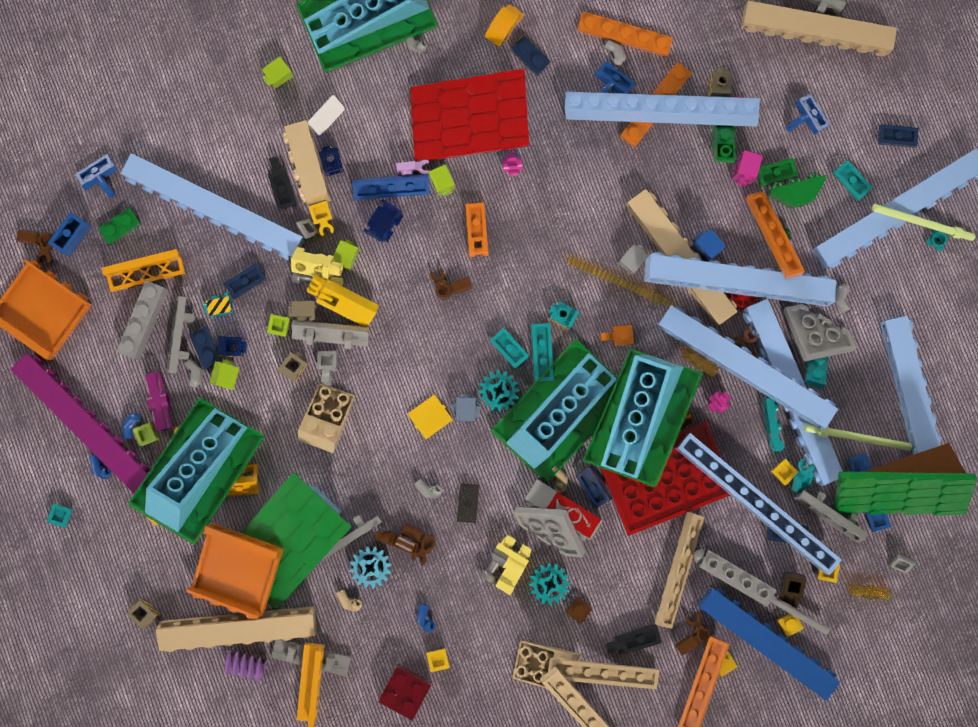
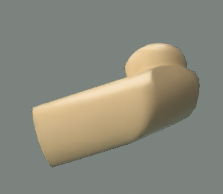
M345 589L336 593L343 609L354 612L361 609V600L349 598Z

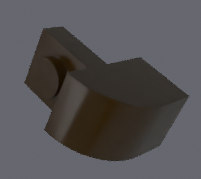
M784 571L778 598L797 609L799 599L803 598L807 581L804 574Z

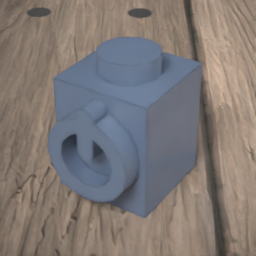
M460 394V398H456V402L452 404V413H456V421L475 422V418H480V400L472 398V394Z

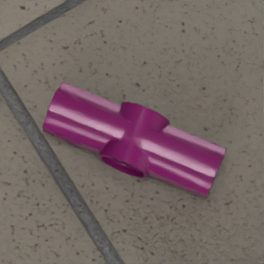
M162 372L148 373L144 375L148 391L147 404L150 412H152L155 430L158 432L172 429L173 424L169 410L171 402L169 394L165 390Z

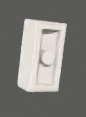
M333 95L308 121V124L314 132L321 136L345 108Z

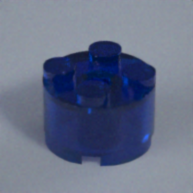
M384 199L380 202L383 206L378 205L368 221L367 226L369 229L364 228L363 230L364 233L382 244L384 241L388 243L394 233L391 230L394 225L398 226L404 216L401 214L402 210Z

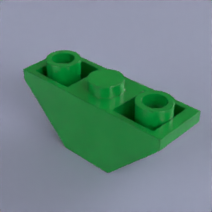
M713 125L711 142L712 156L715 162L735 163L734 126Z
M819 173L808 176V179L801 181V178L789 181L790 184L787 185L782 183L772 185V189L767 192V196L789 209L809 205L814 201L824 184L826 175L819 176Z

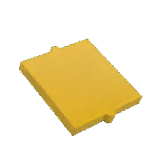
M435 394L408 413V416L415 424V428L419 429L425 439L453 420L446 411V406L440 403Z

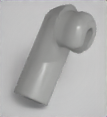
M414 37L405 40L410 50L417 53L426 51V41H417Z
M608 39L604 48L614 53V64L621 66L623 61L626 60L624 49L619 44Z
M846 284L839 285L836 288L835 303L841 313L850 309L845 301L847 293L850 291L849 286Z
M190 358L184 365L191 371L189 385L195 388L202 383L203 370Z
M422 479L414 484L425 498H438L442 494L440 486H427Z

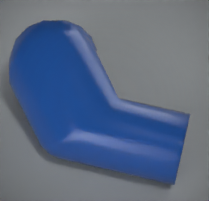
M131 413L123 421V439H133V426L142 422L141 414Z
M96 455L89 456L92 473L102 479H108L112 471L100 464V459Z
M419 604L417 623L426 632L434 631L436 625L427 615L429 605Z

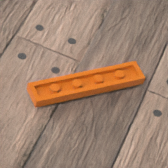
M584 11L577 30L578 32L606 40L610 39L613 42L664 57L668 56L673 37Z
M677 62L652 95H676L692 75V72ZM630 122L620 137L635 148L654 123Z
M765 192L748 195L745 200L785 279L802 275L805 270Z
M710 636L678 727H701L730 643Z

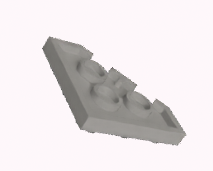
M800 304L786 307L783 310L804 362L852 352L857 348L849 330L844 327L841 329L832 324L833 321L823 315H816L809 311V307Z
M516 507L513 513L522 528L525 530L531 529L538 534L537 538L548 545L554 544L560 548L559 552L563 555L583 557L585 554L582 543L566 510Z

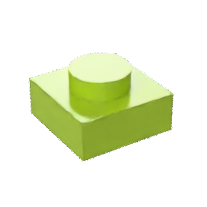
M271 314L267 333L287 337L290 318Z
M153 421L133 429L140 447L160 439Z

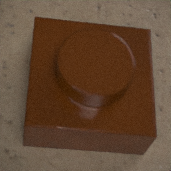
M576 597L565 612L582 624L592 611V608L579 597Z

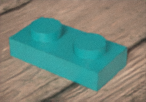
M848 160L832 173L856 201H859L873 189Z
M505 328L489 340L514 369L529 357Z
M829 356L807 361L804 384L821 389L824 388Z

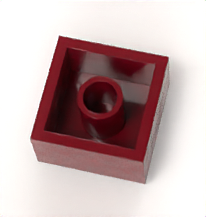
M397 664L378 702L413 721L432 682Z

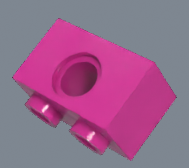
M744 150L737 158L732 180L741 186L750 185L758 176L763 155Z

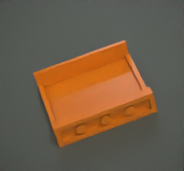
M24 259L23 262L26 265L0 299V327L46 360L52 361L92 304L88 302L89 298L81 292L78 294L73 292L72 289L74 287L65 281L61 283L56 280L58 278L57 275L49 270L47 272L41 269L42 265L37 261Z
M215 523L206 525L203 534H206V539L192 586L186 589V592L192 594L194 598L209 600V603L212 605H222L231 612L243 613L249 619H258L265 612L284 549Z

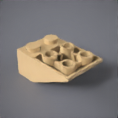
M319 383L299 427L297 440L334 453L355 395Z
M520 640L512 679L546 688L540 678L548 672L550 658L580 661L582 654ZM570 681V683L575 687L576 682Z

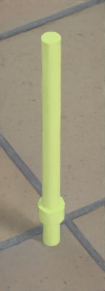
M874 204L872 207L874 212L947 233L956 239L963 238L970 241L975 239V234L964 231L963 228L957 226L950 227L878 204Z
M805 423L803 427L804 431L817 433L818 436H833L908 451L912 449L911 443L829 428V426L824 431L812 424Z

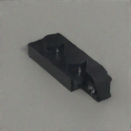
M276 156L269 158L271 169H268L267 174L278 210L281 211L297 206L287 169L284 165H279Z
M652 624L615 636V641L606 643L609 653L618 650L619 654H627L661 644L662 641L657 625Z

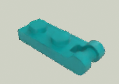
M771 398L762 399L769 448L772 451H782L784 449V442L779 437L781 424L776 417L778 404Z

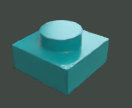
M53 503L47 522L67 528L73 509Z

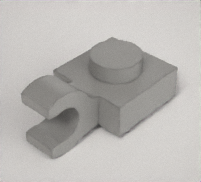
M318 351L317 370L318 372L322 371L321 382L324 383V386L332 385L331 371H337V351Z

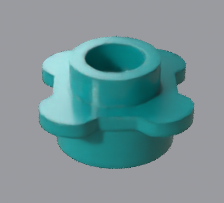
M932 230V235L926 240V244L933 246L937 251H942L949 237L943 232Z

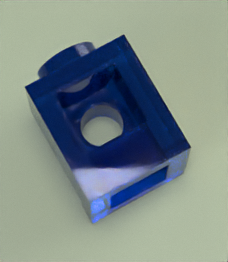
M333 145L323 147V151L319 152L325 176L328 177L345 172L338 148H334ZM333 156V161H327L328 157Z
M218 337V356L244 358V353H247L248 343L244 342L243 337ZM233 344L237 345L236 351H232L231 346Z

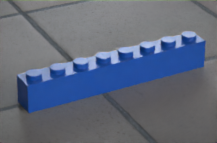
M710 587L697 604L699 608L827 701L840 683L835 678L837 674L828 668L823 670L819 667L821 663L812 656L808 659L804 656L805 651L797 645L793 648L788 644V638L781 633L778 636L772 632L774 628L766 622H763V624L759 623L756 620L758 616L749 610L747 613L740 609L742 605L734 599L730 601L725 598L726 593L720 588L716 587V589Z

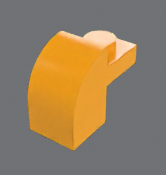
M510 4L507 7H503L492 21L484 37L498 47H501L508 40L513 28L523 19L525 14Z

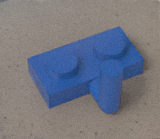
M608 61L594 75L606 84L600 93H609L612 89L616 93L629 94L636 85L635 82Z
M811 93L794 102L801 116L786 126V130L791 132L806 122L812 133L816 134L830 126Z
M108 154L75 174L84 190L98 183L109 198L115 196V192L104 179L117 171Z

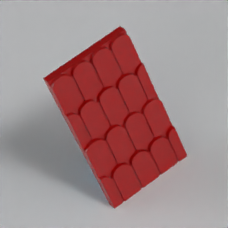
M525 68L410 87L415 162L529 147Z

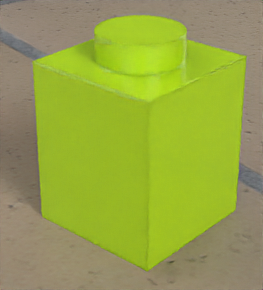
M278 57L262 69L264 73L262 78L268 86L272 85L275 89L294 77L281 57Z
M446 164L428 172L438 196L443 195L444 197L453 193L455 183Z
M346 239V242L340 240L334 254V262L343 263V268L351 271L360 251L356 247L357 244Z
M223 359L222 363L215 361L209 384L233 390L239 367L233 366L234 362Z

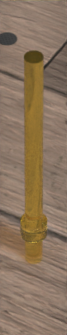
M569 256L566 261L567 264L649 298V301L655 304L658 302L669 308L673 305V300L661 296L659 292L649 291Z

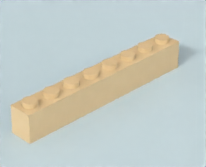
M749 0L744 6L741 28L747 32L754 33L759 31L764 32L768 36L776 34L781 35L785 39L797 38L806 43L814 41L819 42L822 46L835 45L845 50L852 48L857 49L856 51L860 53L873 52L877 56H886L893 51L897 31L895 27Z
M645 189L627 202L626 207L660 253L668 257L679 255L683 259L700 258L702 261L699 254L693 253L690 249V242L685 237L682 238L678 233L680 231L678 226L674 222L671 223L669 221L666 210L657 205V199L651 191L648 192ZM687 287L716 327L738 312L735 309L737 305L731 298L728 299L725 292Z
M314 606L269 610L265 611L258 619H249L245 617V614L238 613L234 615L159 621L156 627V636L159 651L173 652L177 649L193 650L197 647L212 648L218 645L232 646L238 643L252 644L258 641L265 643L279 639L288 641L299 637L308 639L316 635L317 624Z

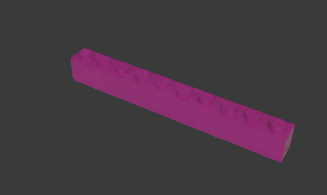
M26 353L10 370L135 494L151 468L145 462L141 463L137 459L138 455L132 449H127L123 445L124 441L118 435L114 436L110 432L111 428L104 421L100 422L96 418L97 414L91 408L87 409L83 405L84 401L77 394L73 395L69 391L71 388L64 381L60 382L56 378L57 374L50 367L46 368L42 364L44 361L37 354Z

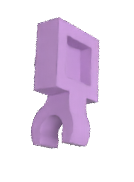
M429 161L396 163L397 173L402 176L413 175L417 171L420 174H428L430 170L424 171L422 166L428 165Z

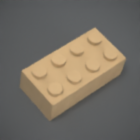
M305 120L284 126L285 133L282 134L285 144H287L288 149H291V151H288V156L293 167H296L293 173L298 184H301V187L298 188L301 199H303L304 203L307 202L309 206L326 200L327 202L331 201L309 124Z

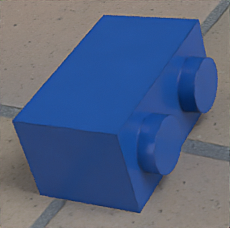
M70 212L48 244L62 254L71 257L92 226Z
M712 229L707 233L703 230L692 240L694 244L691 246L704 262L710 261L726 247Z

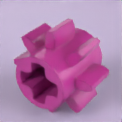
M515 152L506 153V158H502L503 172H509V177L518 176V171L523 170L521 156H516Z
M718 390L707 398L710 401L707 406L712 412L717 410L720 414L731 405L728 402L731 397L726 391L721 393Z

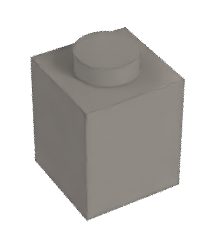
M634 243L618 264L629 274L633 275L649 255L646 254L647 250L643 246H637Z

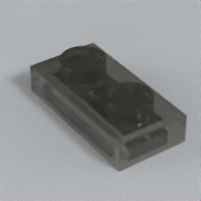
M460 483L457 522L476 523L479 495L478 484Z

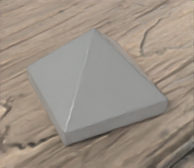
M310 218L296 223L300 235L305 239L320 234Z
M898 554L889 564V567L907 574L916 564V561L905 554Z

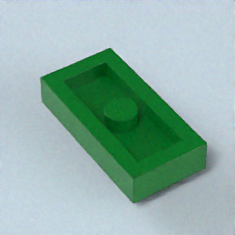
M791 158L761 166L757 178L760 187L796 178L798 174L794 160Z
M129 207L100 226L98 230L107 244L111 245L142 224Z

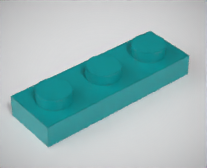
M551 323L530 325L534 382L553 364ZM553 367L549 370L550 377H543L540 381H554Z

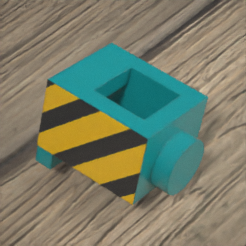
M224 293L225 297L223 298L222 295L212 296L211 300L203 303L205 313L211 318L235 314L231 295Z
M559 301L557 305H552L549 311L551 315L549 320L570 330L579 311ZM560 311H565L566 317H561L559 315Z

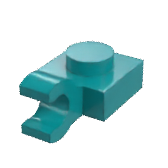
M806 458L798 462L800 472L793 478L794 482L791 489L796 493L810 487L815 474L813 472L814 464L807 467Z

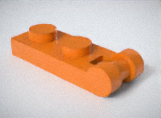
M484 203L465 204L469 257H475V255L488 256ZM474 242H482V247L475 248Z

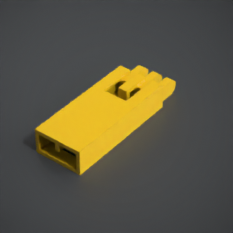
M317 275L313 276L307 288L308 293L318 297L317 303L363 327L369 326L379 307L378 304L349 289Z

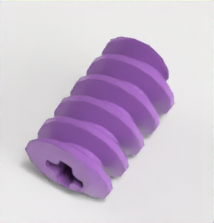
M229 649L224 664L225 674L228 675L232 671L233 676L236 677L240 672V678L242 679L248 674L249 681L255 676V681L259 683L264 676L268 659L262 664L261 657L255 662L254 655L248 660L246 653L240 658L239 651H236L233 656L231 649Z

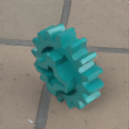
M497 370L496 375L489 372L490 378L484 376L485 383H479L483 387V390L478 391L479 394H483L480 401H486L485 407L491 405V411L495 407L498 408V412H501V407L508 410V404L514 406L515 404L512 400L519 398L515 395L516 392L520 391V389L515 388L518 382H512L514 376L511 375L508 378L506 371L503 375H500L499 370ZM500 378L498 383L494 385L489 384L493 379ZM506 381L510 384L512 392L507 390L505 386ZM503 383L502 391H504V394H500L497 400H495L496 392L493 389H497ZM486 390L491 392L493 396L492 401L488 399ZM504 397L509 399L505 403L498 404L499 400Z
M548 562L545 568L540 564L541 570L534 569L536 575H530L533 582H530L529 586L534 587L530 592L531 594H537L535 600L541 598V604L548 601L551 606L554 600L559 604L560 597L564 600L566 599L564 592H570L566 588V586L571 585V582L566 581L569 575H563L565 569L561 568L558 570V564L551 567L550 562ZM550 571L549 575L545 577L540 576L542 573ZM557 574L561 576L563 585L557 582ZM552 578V582L555 585L554 587L550 586V588L547 590V585L545 584V581L549 582ZM537 583L543 587L542 594L537 589ZM552 592H559L557 595L549 597Z

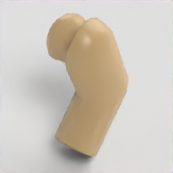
M555 466L551 470L555 472L558 469V467ZM560 469L554 475L556 477L554 489L562 494L567 490L568 476Z

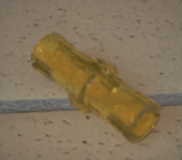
M686 347L681 355V358L694 365L695 369L702 370L712 378L719 370V367L709 362L706 357L697 354L689 347Z
M851 584L849 596L862 597L867 600L881 599L889 601L891 590L890 588L873 587V585L859 586Z

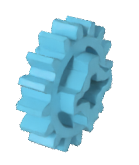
M369 546L366 547V552L360 549V555H353L356 560L350 561L354 568L349 571L355 573L352 579L358 578L357 585L364 583V588L371 584L372 589H374L376 583L382 586L381 580L387 581L388 577L386 574H391V570L387 569V567L391 566L392 563H387L386 561L389 555L384 557V550L377 552L376 546L373 551L370 550ZM369 554L375 555L373 559H366L363 557ZM376 560L373 567L375 571L371 570L370 572L365 574L368 569V566L366 564L370 565ZM380 560L383 562V571L379 568ZM358 563L362 566L363 572L361 575L358 571ZM368 576L378 577L375 580H366Z

